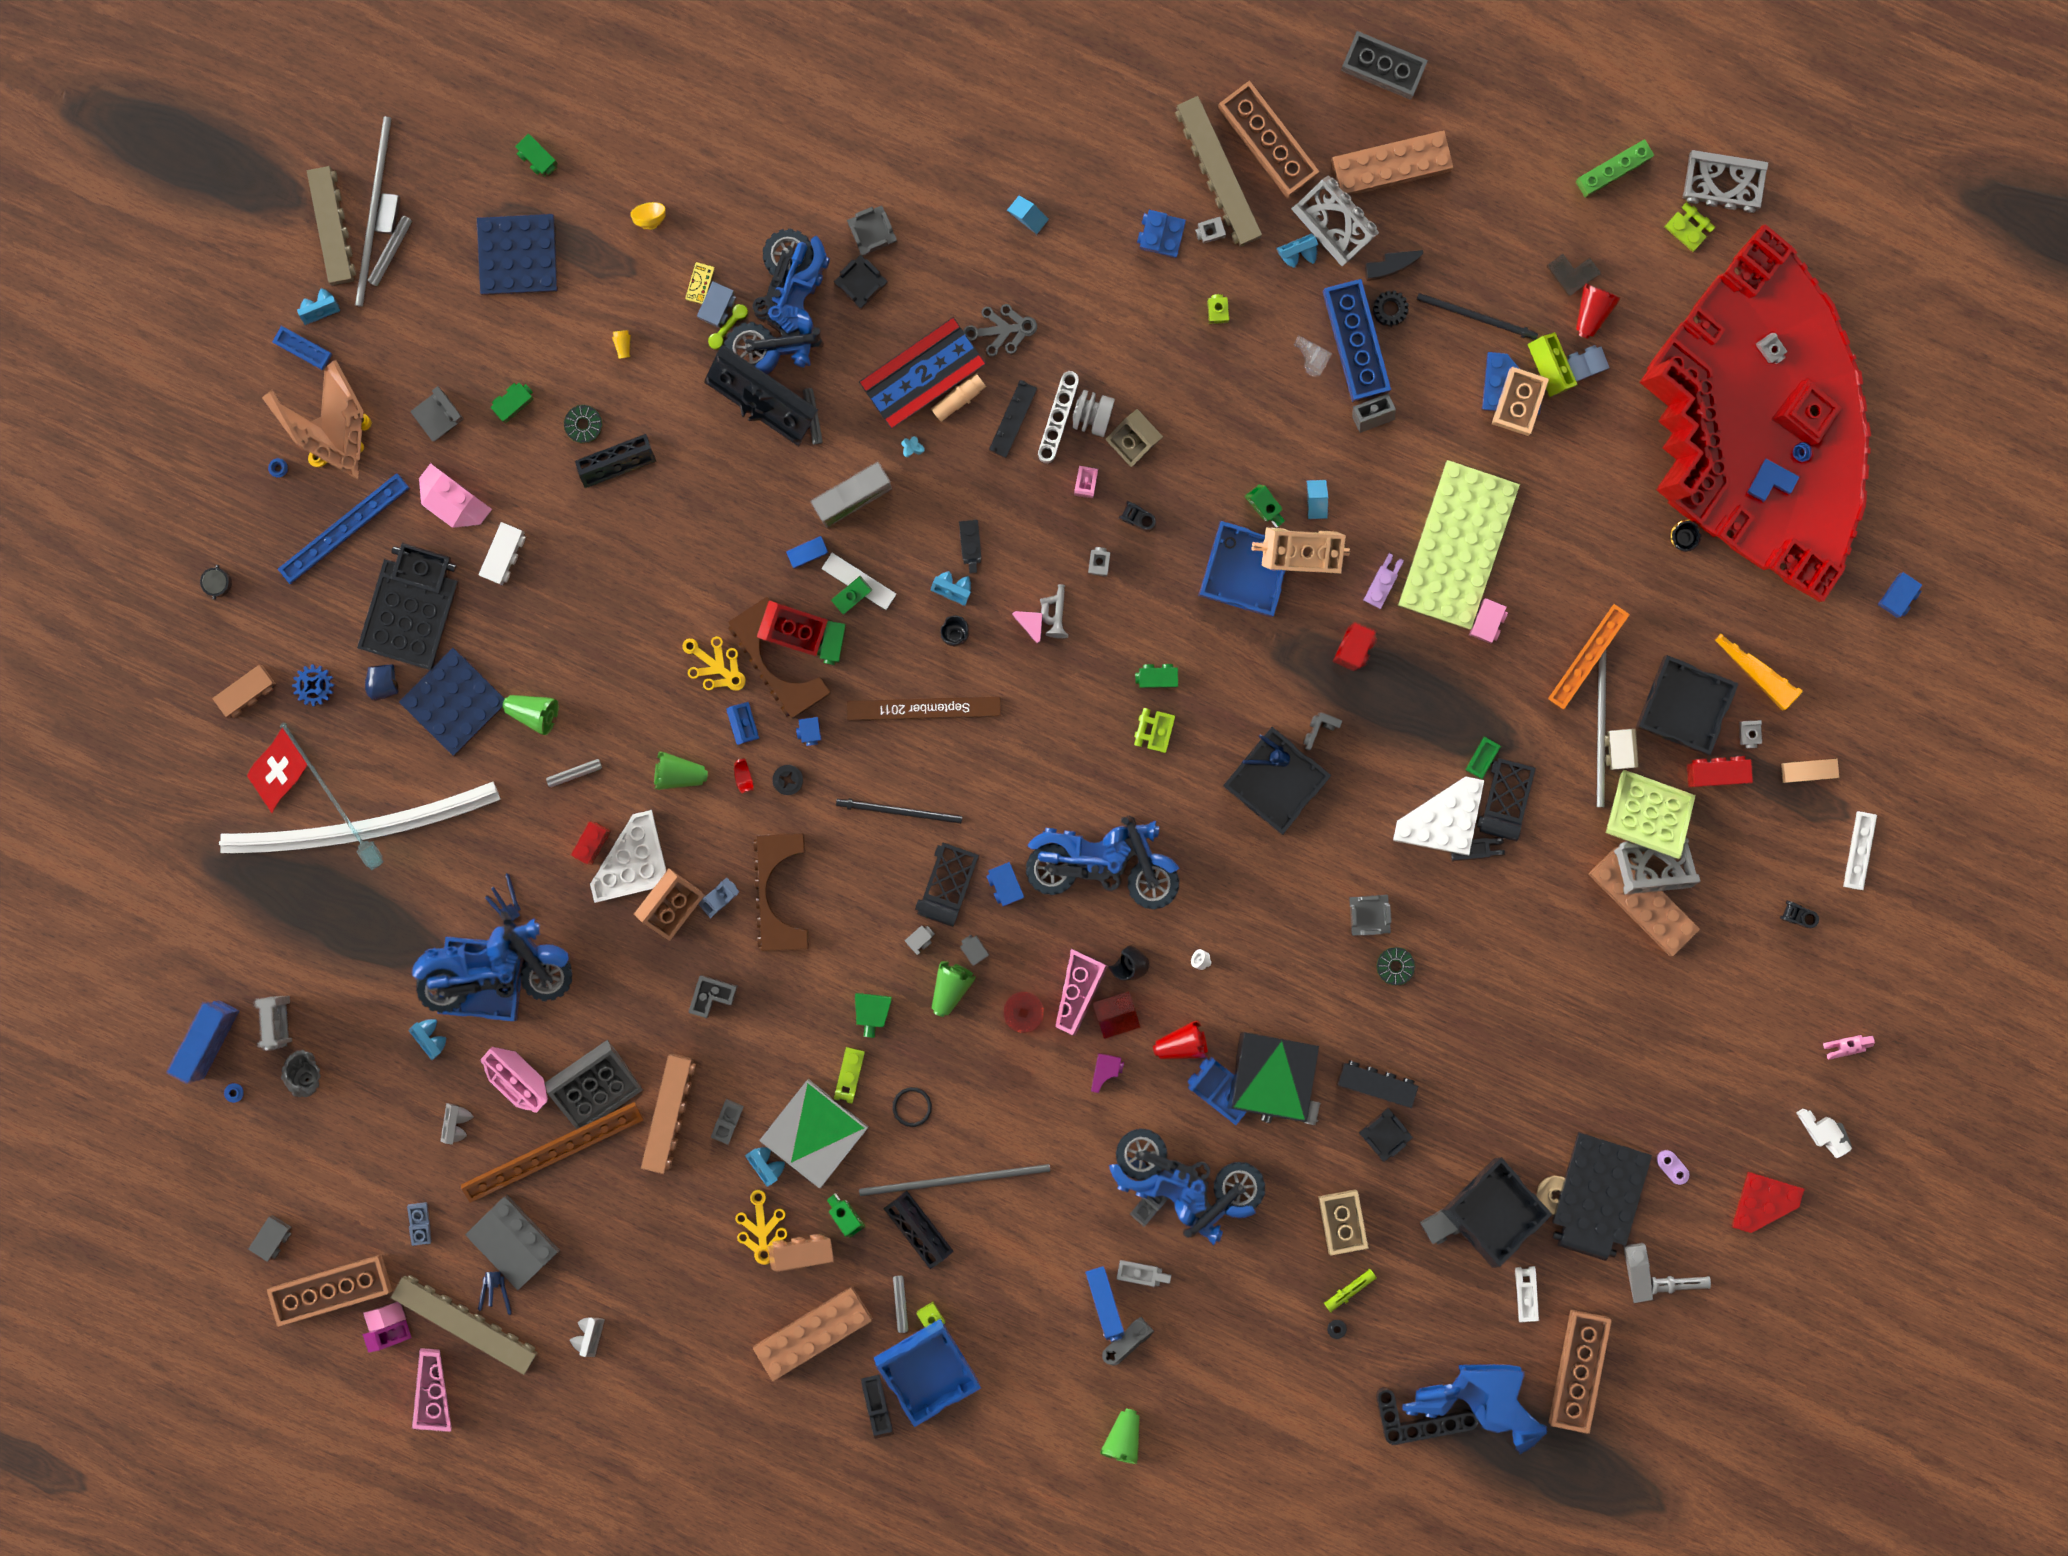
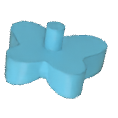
M915 436L910 440L905 438L901 442L904 447L903 454L905 457H910L913 453L920 455L924 452V447L918 443V438Z

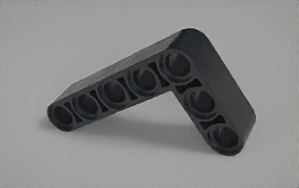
M1382 1387L1376 1394L1383 1434L1386 1441L1391 1445L1470 1431L1478 1425L1477 1417L1470 1410L1439 1415L1437 1418L1429 1417L1400 1423L1396 1399L1392 1390ZM1385 1392L1391 1395L1387 1402L1381 1401V1395ZM1389 1411L1393 1412L1394 1418L1390 1421L1385 1420V1414ZM1466 1416H1473V1422L1470 1425L1464 1424ZM1449 1419L1455 1421L1452 1428L1445 1427V1422ZM1429 1423L1436 1425L1433 1432L1426 1431V1426ZM1410 1427L1417 1428V1432L1413 1436L1407 1434V1430ZM1392 1430L1398 1432V1436L1394 1440L1388 1438V1434Z

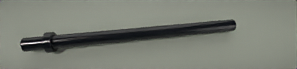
M1418 293L1416 299L1521 335V338L1527 337L1536 340L1538 336L1537 332L1528 330V327L1524 326L1522 328Z
M851 798L848 800L837 799L836 806L846 807L847 810L853 808L960 824L962 822V816L852 801L853 799Z

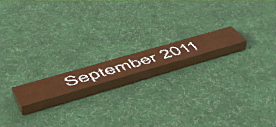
M1000 697L847 701V720L1001 716Z

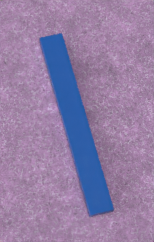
M396 473L279 567V572L289 584H292L410 488L400 475Z

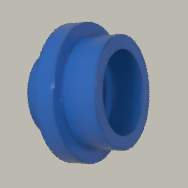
M1805 442L1798 443L1793 449V456L1800 462L1809 460L1812 455L1810 445Z
M276 458L269 463L268 470L272 476L280 478L286 475L288 465L283 459ZM277 465H281L282 467L281 471L279 472L275 470Z
M229 1084L224 1090V1096L229 1102L235 1103L243 1098L244 1090L239 1084ZM232 1089L237 1092L235 1097L230 1094Z

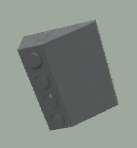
M608 1040L544 1083L549 1096L576 1129L608 1115L643 1091L636 1078Z
M508 1195L504 1196L465 1234L517 1290L560 1251Z

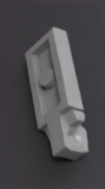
M1120 1260L1117 1280L1159 1286L1160 1282L1170 1284L1171 1275L1162 1273V1268Z

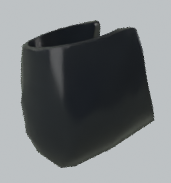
M1129 945L1121 951L1119 959L1114 965L1109 966V969L1118 979L1136 980L1147 973L1150 963L1141 951Z

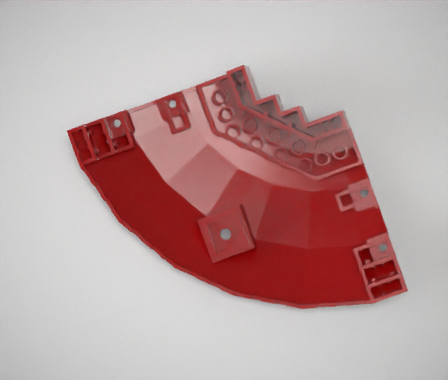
M1764 224L1736 254L1725 273L1716 277L1694 305L1685 321L1679 324L1647 367L1648 371L1639 382L1668 406L1658 422L1672 432L1662 448L1674 457L1676 461L1656 491L1668 499L1667 503L1683 516L1695 522L1713 537H1719L1732 550L1762 570L1771 569L1783 579V582L1819 602H1824L1845 570L1846 565L1844 564L1847 555H1850L1852 540L1856 538V529L1859 521L1862 520L1866 508L1867 491H1865V486L1869 475L1867 461L1868 454L1871 451V448H1869L1871 430L1870 424L1866 420L1865 412L1867 411L1866 398L1862 394V372L1859 371L1855 359H1857L1856 355L1852 354L1849 347L1850 341L1845 330H1842L1840 325V316L1835 304L1826 292L1823 293L1818 286V280L1815 277L1813 278L1808 272L1805 262L1802 263L1796 255L1797 251ZM1735 268L1739 271L1738 275L1735 273ZM1694 317L1698 319V323L1694 322ZM1770 333H1776L1778 339L1787 350L1784 354L1785 358L1777 364L1775 362L1768 363L1756 346V343ZM1773 346L1771 349L1773 353L1777 352L1776 346ZM1811 406L1817 408L1818 413L1816 416L1810 413ZM1801 442L1809 444L1812 449L1810 459L1805 462H1800L1793 456L1794 447ZM1765 459L1799 476L1790 495L1774 486L1764 502L1747 493ZM1728 531L1731 533L1730 538L1727 536ZM1781 564L1784 565V570H1781Z

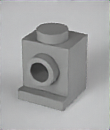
M1221 217L1198 223V229H1195L1198 240H1202L1203 244L1223 239L1226 236ZM1207 229H1212V230H1213V234H1212V235H1208V234L1206 233V230H1207Z
M1770 333L1756 343V346L1768 363L1775 362L1777 364L1785 358L1784 354L1787 350L1778 339L1776 333ZM1773 346H1776L1777 348L1776 353H1773L1771 351Z
M1095 547V550H1091L1088 574L1107 576L1110 552H1107L1106 548ZM1101 558L1103 564L1097 565L1096 559Z
M1761 720L1739 722L1740 745H1746V748H1757V744H1762ZM1750 731L1755 733L1754 738L1749 737Z
M922 925L905 942L918 955L920 947L924 950L932 943L929 939L935 933L928 926L924 928Z

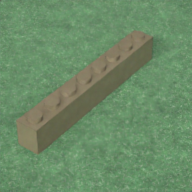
M1196 96L1177 105L1175 115L1179 123L1183 122L1185 129H1183L1186 139H1190L1193 144L1191 150L1194 156H1198L1201 161L1199 164L1203 175L1207 174L1208 187L1211 192H1215L1217 196L1215 202L1218 208H1222L1225 213L1223 219L1227 227L1231 226L1233 231L1231 236L1234 243H1238L1242 247L1261 238V231L1199 97Z
M411 1275L401 1278L390 1298L524 1375L528 1371L538 1353L535 1351L534 1346L526 1342L525 1344L519 1342V1338L511 1333L505 1334L501 1331L502 1328L494 1323L491 1325L486 1323L484 1317L479 1314L473 1315L469 1313L467 1307L461 1304L455 1305L448 1296L436 1294L435 1289L431 1286H422L418 1283L419 1280Z

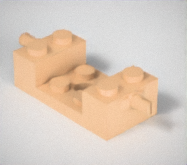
M1266 527L1264 542L1252 543V546H1255L1252 547L1253 551L1263 552L1262 566L1272 570L1341 573L1343 556L1350 555L1348 553L1350 549L1344 548L1346 535L1334 531H1319V533ZM1306 547H1310V554L1304 557L1303 550Z

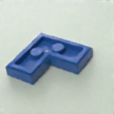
M1765 459L1747 493L1763 502L1773 486L1790 495L1799 476Z

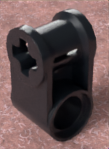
M1130 501L1126 502L1127 506L1123 514L1118 517L1120 520L1146 532L1155 528L1156 520L1154 515ZM1146 517L1151 518L1153 521L1149 527L1142 525V520Z
M1786 900L1787 906L1780 919L1804 928H1814L1818 925L1819 916L1817 913ZM1807 914H1811L1814 918L1811 925L1806 924L1804 920Z

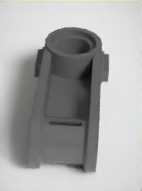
M1142 1317L1136 1319L1124 1331L1125 1335L1121 1336V1340L1112 1342L1103 1351L1102 1358L1104 1362L1113 1366L1118 1365L1154 1333V1330ZM1110 1352L1116 1353V1354L1114 1355V1357L1116 1358L1115 1360H1112V1359L1109 1360V1358H1110L1109 1353H1110Z

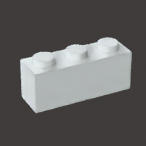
M501 522L479 575L501 585L507 582L511 574L509 572L511 564L514 565L518 558V554H516L518 547H522L525 542V532Z

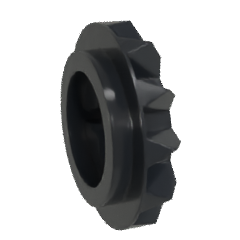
M793 765L780 766L773 774V786L783 795H793L802 787V773ZM792 772L791 779L796 783H789L784 788L785 781L780 776L787 777Z

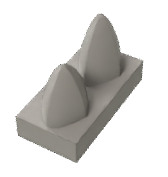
M446 1103L441 1142L453 1145V1142L463 1140L467 1134L456 1124L471 1120L473 1115L462 1107Z
M598 1317L584 1318L578 1322L580 1329L585 1335L570 1339V1342L580 1352L579 1355L595 1357L605 1319Z

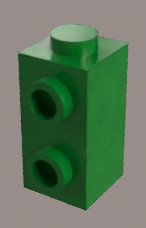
M529 133L515 146L518 150L516 154L524 162L528 160L532 164L530 168L537 175L541 173L545 177L547 174L551 175L556 170V165L558 164L556 160Z
M520 382L517 385L513 383L507 388V393L503 397L500 395L493 400V405L490 408L505 424L534 400L531 396L533 391L527 384L523 386Z
M827 622L823 634V643H820L817 655H820V659L824 660V664L835 665V662L840 663L846 624Z
M1145 664L1143 668H1139V673H1135V684H1139V688L1178 687V667H1174L1173 664H1162V668H1154V664Z

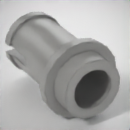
M1310 1101L1307 1122L1304 1123L1316 1125V1122L1319 1121L1317 1116L1321 1103Z

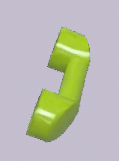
M738 304L732 309L733 314L718 333H714L709 337L708 343L712 349L719 350L724 345V336L737 320L747 318L748 310L744 305Z

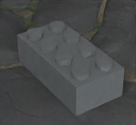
M1357 31L1341 71L1411 100L1428 60Z

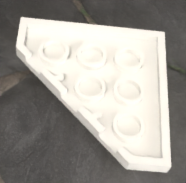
M1464 777L1399 819L1393 841L1469 856L1484 780Z
M652 810L631 816L598 873L590 883L594 903L653 889L667 870Z

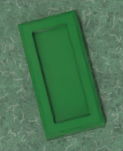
M1483 737L1465 770L1483 779L1501 746Z

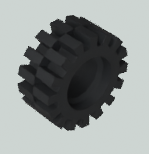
M1390 290L1385 293L1383 292L1374 303V317L1384 326L1392 327L1393 325H1398L1405 319L1408 313L1409 305L1406 302L1407 299L1401 293H1397L1394 290L1393 292H1390ZM1392 301L1397 304V314L1389 316L1384 312L1383 307L1386 302Z

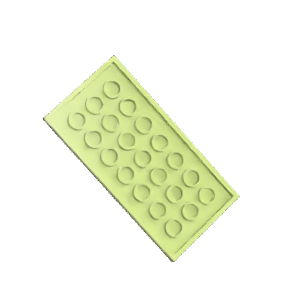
M1447 460L1398 606L1471 630L1520 484Z

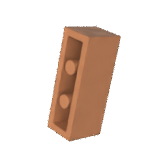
M258 665L212 699L225 717L230 718L232 716V718H235L242 713L241 709L245 706L250 707L254 705L260 695L263 694L265 696L273 691L272 687L276 683L264 666Z

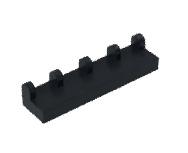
M1023 380L1019 381L989 447L990 452L1007 458L1037 391L1036 387L1027 384Z

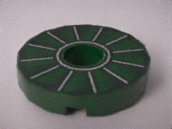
M578 405L570 409L566 414L564 430L573 441L590 443L601 433L602 418L594 408L587 405ZM581 419L588 421L586 429L582 430L578 427V422Z
M1388 948L1378 957L1376 964L1377 973L1387 984L1402 985L1409 981L1414 974V959L1403 948ZM1393 961H1399L1401 964V969L1397 972L1392 971L1390 968Z

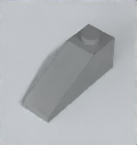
M1637 1243L1623 1246L1633 1303L1653 1300L1646 1245Z

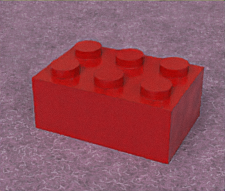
M769 601L757 637L816 656L828 620Z
M1745 756L1730 757V761H1726V757L1713 758L1711 762H1707V759L1692 760V764H1687L1688 787L1753 783L1751 760H1746Z

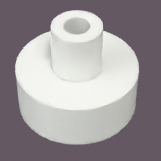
M1201 949L1197 950L1191 958L1192 966L1199 970L1209 967L1211 965L1209 953Z

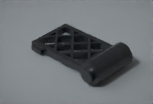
M1501 758L1493 761L1491 772L1494 773L1488 800L1483 817L1479 816L1477 827L1480 828L1479 832L1518 841L1535 767ZM1501 764L1509 765L1512 773L1503 777L1500 772ZM1522 769L1530 771L1529 778L1524 782L1521 781L1517 774ZM1514 774L1519 784L1510 789L1505 779ZM1503 781L1508 791L1498 795L1495 786ZM1521 786L1525 794L1523 798L1517 801L1512 791ZM1510 793L1515 803L1505 807L1500 797ZM1498 799L1503 809L1499 812L1490 811L1491 803ZM1516 804L1520 810L1519 818L1512 817L1507 809Z
M942 843V846L937 845L934 854L937 860L923 899H918L915 910L918 911L917 915L954 927L979 855ZM944 849L953 850L956 857L946 862L943 857ZM965 855L973 857L972 864L963 868L959 858ZM957 860L962 870L951 874L947 864ZM945 865L949 876L939 880L936 871ZM970 869V870H969V873H968V876H967L965 870ZM963 872L966 881L964 884L957 886L953 876ZM951 878L955 888L945 892L941 882ZM939 884L943 894L936 897L930 895V888ZM961 887H963L962 893L959 891ZM957 890L960 896L958 904L950 902L946 894Z

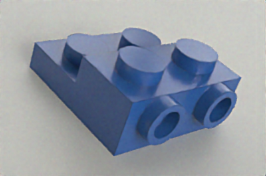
M1149 210L1148 214L1144 213L1142 225H1145L1144 232H1139L1137 243L1140 244V249L1177 258L1186 220Z

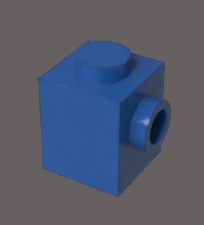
M819 718L799 720L800 728H796L797 738L801 739L802 743H806V746L818 745V741H822Z

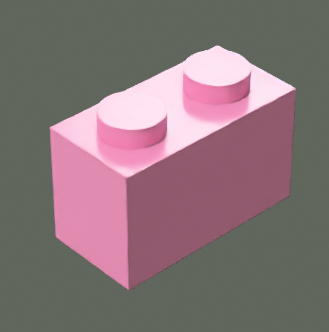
M1486 598L1483 599L1469 635L1487 643H1492L1493 640L1497 641L1501 631L1498 629L1500 622L1504 623L1508 612H1505L1506 606Z

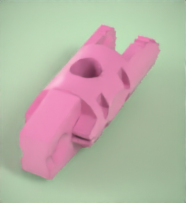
M1862 1035L1827 1042L1823 1045L1825 1049L1839 1048V1051L1827 1054V1058L1830 1060L1865 1052L1866 1048L1874 1046L1875 1041L1873 1036L1862 1038Z

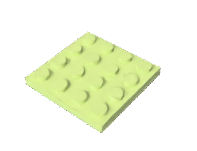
M1623 769L1606 833L1679 859L1682 854L1696 795Z

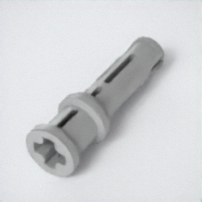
M1671 1276L1662 1279L1651 1277L1652 1294H1657V1292H1668L1671 1294L1675 1290L1710 1289L1711 1280L1709 1276L1674 1279Z

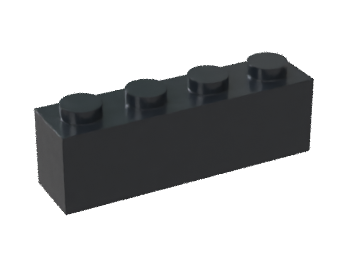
M1350 1060L1348 1064L1343 1062L1337 1085L1412 1108L1418 1090L1414 1080L1404 1077L1402 1081L1396 1079L1397 1075L1385 1072V1075L1377 1073L1378 1069L1367 1066V1069L1359 1067L1360 1063Z

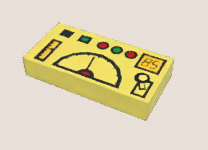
M695 263L686 300L699 304L703 303L710 287L714 267Z

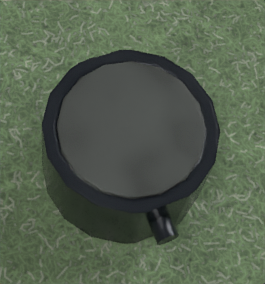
M216 565V568L205 570L200 578L202 590L206 594L213 596L212 599L216 600V597L226 595L232 586L229 573L220 569V565Z

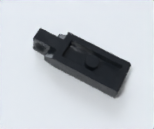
M978 520L959 521L962 560H964V564H969V573L974 574L977 573L976 563H981L982 558Z

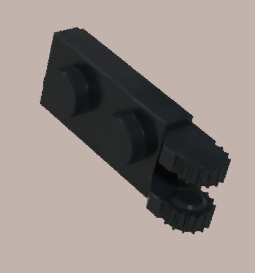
M1502 838L1472 839L1469 856L1451 852V860L1453 862L1504 856L1505 850L1490 851L1489 845H1501L1504 843V840Z

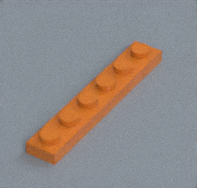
M1613 604L1548 699L1563 710L1566 708L1630 614Z

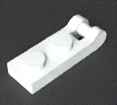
M1531 1266L1529 1269L1515 1267L1519 1322L1539 1321L1535 1266ZM1529 1276L1530 1282H1523V1277Z

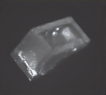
M1298 335L1294 345L1304 355L1305 364L1303 367L1306 368L1308 374L1320 376L1332 353Z

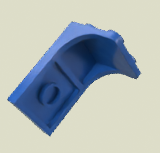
M1212 1057L1209 1060L1205 1058L1199 1066L1201 1068L1197 1075L1194 1073L1187 1081L1189 1084L1188 1088L1233 1124L1237 1125L1246 1112L1227 1108L1234 1074Z

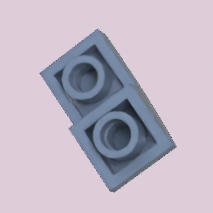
M427 1202L408 1204L409 1231L412 1246L431 1244Z

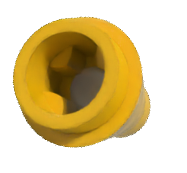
M629 331L613 332L614 337L612 339L618 357H630L631 335H629Z

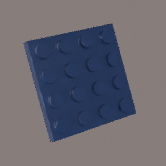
M553 214L477 218L481 295L558 291Z
M452 648L399 703L440 744L455 756L503 707L505 698L456 649Z

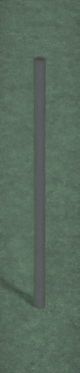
M1050 1164L859 1189L860 1196L1044 1173L1050 1172Z

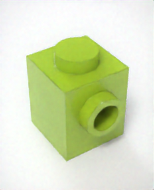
M1222 294L1212 295V298H1208L1207 301L1209 324L1228 323V298L1223 297Z
M934 1301L916 1313L924 1327L939 1319L945 1324V1320Z

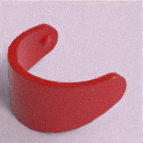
M746 759L737 760L734 764V776L739 791L742 794L754 791Z

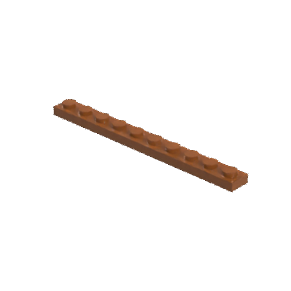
M633 1102L461 1184V1189L471 1203L643 1121V1116L636 1103Z

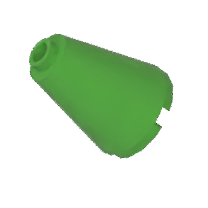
M510 695L504 699L503 708L504 712L537 733L547 735L555 724L552 723L553 717L558 715L559 704L557 700L549 697Z
M666 752L658 753L657 758L660 759V763L655 766V789L663 790L699 786L707 781L708 770H705L704 766Z
M947 961L940 962L932 1002L934 1014L944 1017L952 1012L975 981L976 976L972 977L973 973L958 964L949 966Z
M1126 1408L1125 1411L1120 1412L1101 1449V1455L1115 1458L1118 1461L1137 1464L1140 1416L1136 1415L1137 1411Z

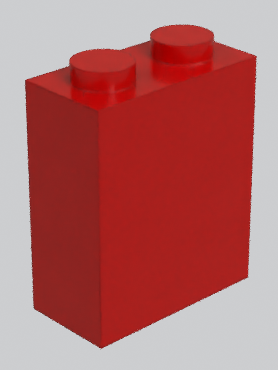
M589 821L571 856L587 865H593L611 831L596 822Z

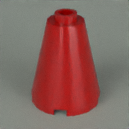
M1586 283L1583 288L1576 330L1579 331L1578 335L1589 339V336L1594 337L1619 303L1620 297Z
M1199 1020L1193 1021L1156 1040V1045H1153L1155 1056H1159L1160 1059L1208 1057L1206 1054L1208 1047L1204 1031L1201 1032L1198 1028L1201 1027Z

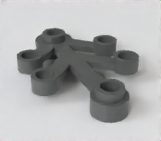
M1004 304L1000 309L1001 314L1009 316L1017 324L1009 325L996 315L992 308L984 307L982 309V316L985 319H990L998 326L977 329L975 326L969 325L963 331L966 336L969 331L974 332L973 337H968L970 342L975 341L977 337L999 334L996 340L986 349L987 354L994 357L998 353V348L1009 334L1018 332L1013 341L1005 346L1008 354H1014L1023 338L1031 336L1036 332V321L1031 317L1022 318L1012 310L1010 305ZM1004 307H1008L1010 312L1005 314L1002 310ZM987 309L991 311L989 316L984 315V311ZM1027 323L1030 324L1031 329H1024V325ZM1013 345L1015 349L1014 351H1009L1007 347ZM994 347L996 349V352L994 354H990L988 351L989 348Z

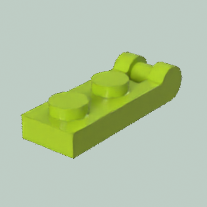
M846 1047L834 1100L839 1101L842 1099L846 1100L847 1103L853 1104L865 1051ZM843 1086L850 1088L849 1093L842 1092Z

